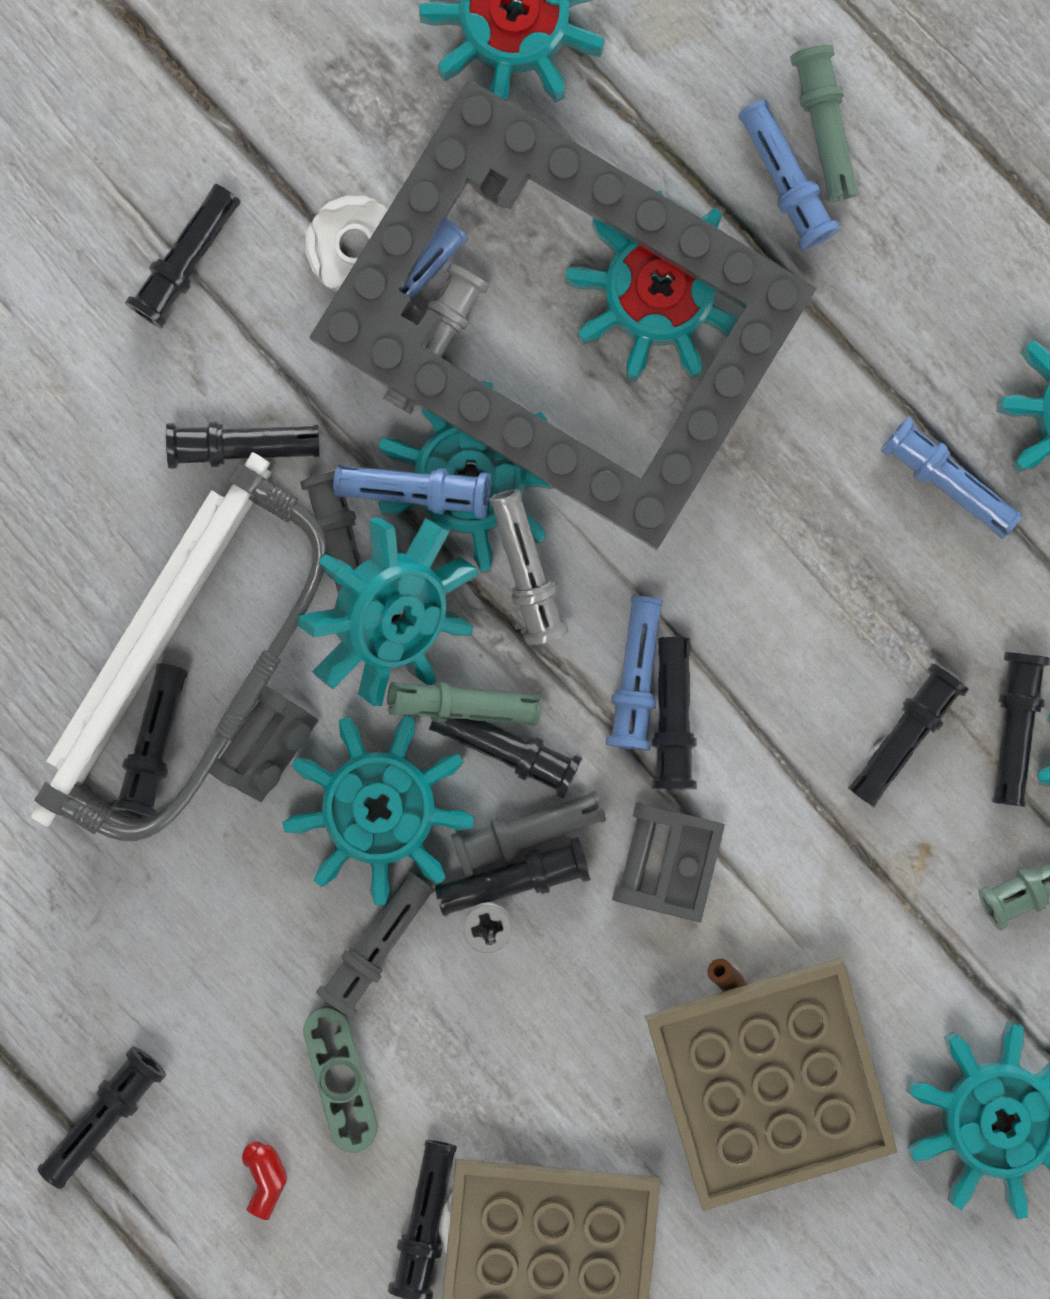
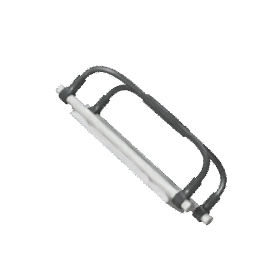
M252 452L245 465L239 463L229 479L232 486L225 497L212 490L210 491L46 762L55 766L58 772L51 783L45 781L34 799L38 804L31 814V818L49 827L55 816L59 815L76 823L92 834L98 832L115 840L138 841L149 838L167 827L183 811L209 774L228 740L232 741L278 667V664L281 662L279 656L298 627V616L306 613L315 596L324 572L318 562L326 554L327 549L323 530L315 517L297 503L298 499L268 481L271 472L267 468L270 463L264 458ZM254 503L271 512L286 523L292 521L305 532L312 546L313 560L309 576L296 604L269 649L262 651L256 664H254L226 713L223 715L218 727L215 728L217 734L199 765L177 797L166 808L158 812L154 820L128 817L112 810L110 803L86 790L82 784L252 504Z

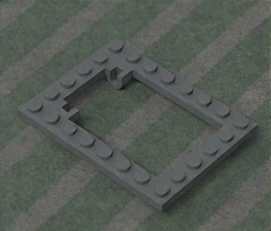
M468 79L309 338L325 350L638 540L658 550L817 288ZM491 174L506 182L505 185L493 178ZM530 179L744 308L738 321L641 479L425 348L442 319L430 309L424 312L412 303L411 298L402 293L401 290L467 183L471 184L472 188L479 195L502 208L511 209Z

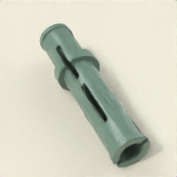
M392 682L387 694V705H393L388 707L389 714L420 715L431 717L433 722H446L447 718H459L536 726L541 715V703H537L540 700V696L537 693L461 689L450 687L448 682H435L434 686Z

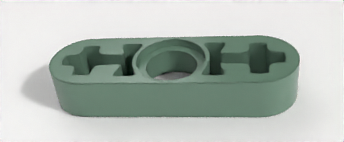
M321 1006L308 1016L304 1024L303 1035L334 1143L343 1151L350 1153L361 1152L372 1144L378 1128L377 1118L350 1021L347 1015L333 1006ZM327 1016L330 1023L339 1022L341 1030L334 1034L336 1050L347 1046L349 1055L338 1054L328 1058L323 1063L320 1061L318 1053L327 1054L329 1051L325 1037H316L313 1029L320 1025V1017ZM334 1065H346L354 1072L355 1084L351 1090L338 1093L330 1089L326 1082V1074ZM360 1095L363 1104L354 1103L352 1108L358 1122L366 1121L368 1128L362 1131L361 1140L354 1141L351 1134H342L340 1130L347 1123L345 1107L334 1111L332 1103H346Z

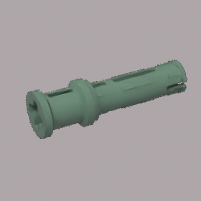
M820 45L798 51L790 56L792 66L797 67L803 91V95L799 98L800 105L804 107V111L810 112L828 192V202L840 201L842 196L844 200L858 196L859 189L856 186L838 105L843 101L844 93L843 88L837 86L831 62V58L835 55L833 45Z
M1050 863L1035 871L1032 868H1022L1016 872L1015 878L993 889L986 886L979 889L978 893L981 903L989 919L998 930L1007 928L1009 920L1031 909L1039 912L1046 908L1050 898V883L1043 885L1042 882L1050 880ZM1020 895L1019 898L1009 903L1003 902L1013 896Z

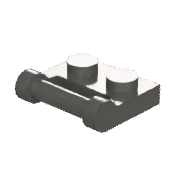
M265 686L258 698L260 700L221 757L217 758L209 772L224 784L238 789L261 803L269 791L278 784L281 774L297 751L306 744L311 731L319 721L309 712L268 686Z
M636 802L632 817L637 818L621 885H615L612 900L701 923L725 824ZM656 823L671 826L653 895L642 892L640 889Z

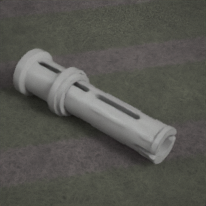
M455 264L449 265L447 269L449 277L436 301H429L426 309L437 313L442 319L425 347L439 357L443 356L455 332L461 333L462 329H466L469 324L466 317L479 293H486L489 288V284ZM390 388L383 397L387 402L393 403L392 405L412 414L415 404Z
M512 489L491 496L489 502L492 505L503 546L516 586L512 589V600L515 605H520L527 631L524 633L525 642L528 645L544 644L566 635L568 626L565 621L560 620L553 597L557 592L555 583L551 581V578L544 576L534 537L522 503L521 492L519 489Z
M484 902L474 906L468 912L464 922V936L467 943L474 950L482 953H493L502 949L511 935V919L507 911L500 905L492 902ZM484 914L490 915L492 921L498 922L491 929L484 928L479 923L480 918Z

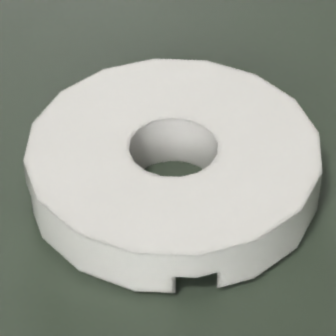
M343 196L323 206L314 217L313 222L310 223L306 232L305 253L313 274L328 289L337 292L358 259L347 257L342 253L341 244L343 239L350 234L359 233L369 241L388 209L376 200L367 196Z

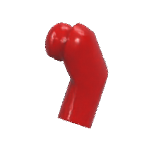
M259 1141L248 1144L242 1153V1162L244 1166L249 1167L257 1184L246 1210L260 1219L269 1220L287 1182V1173L278 1152L270 1145H264Z

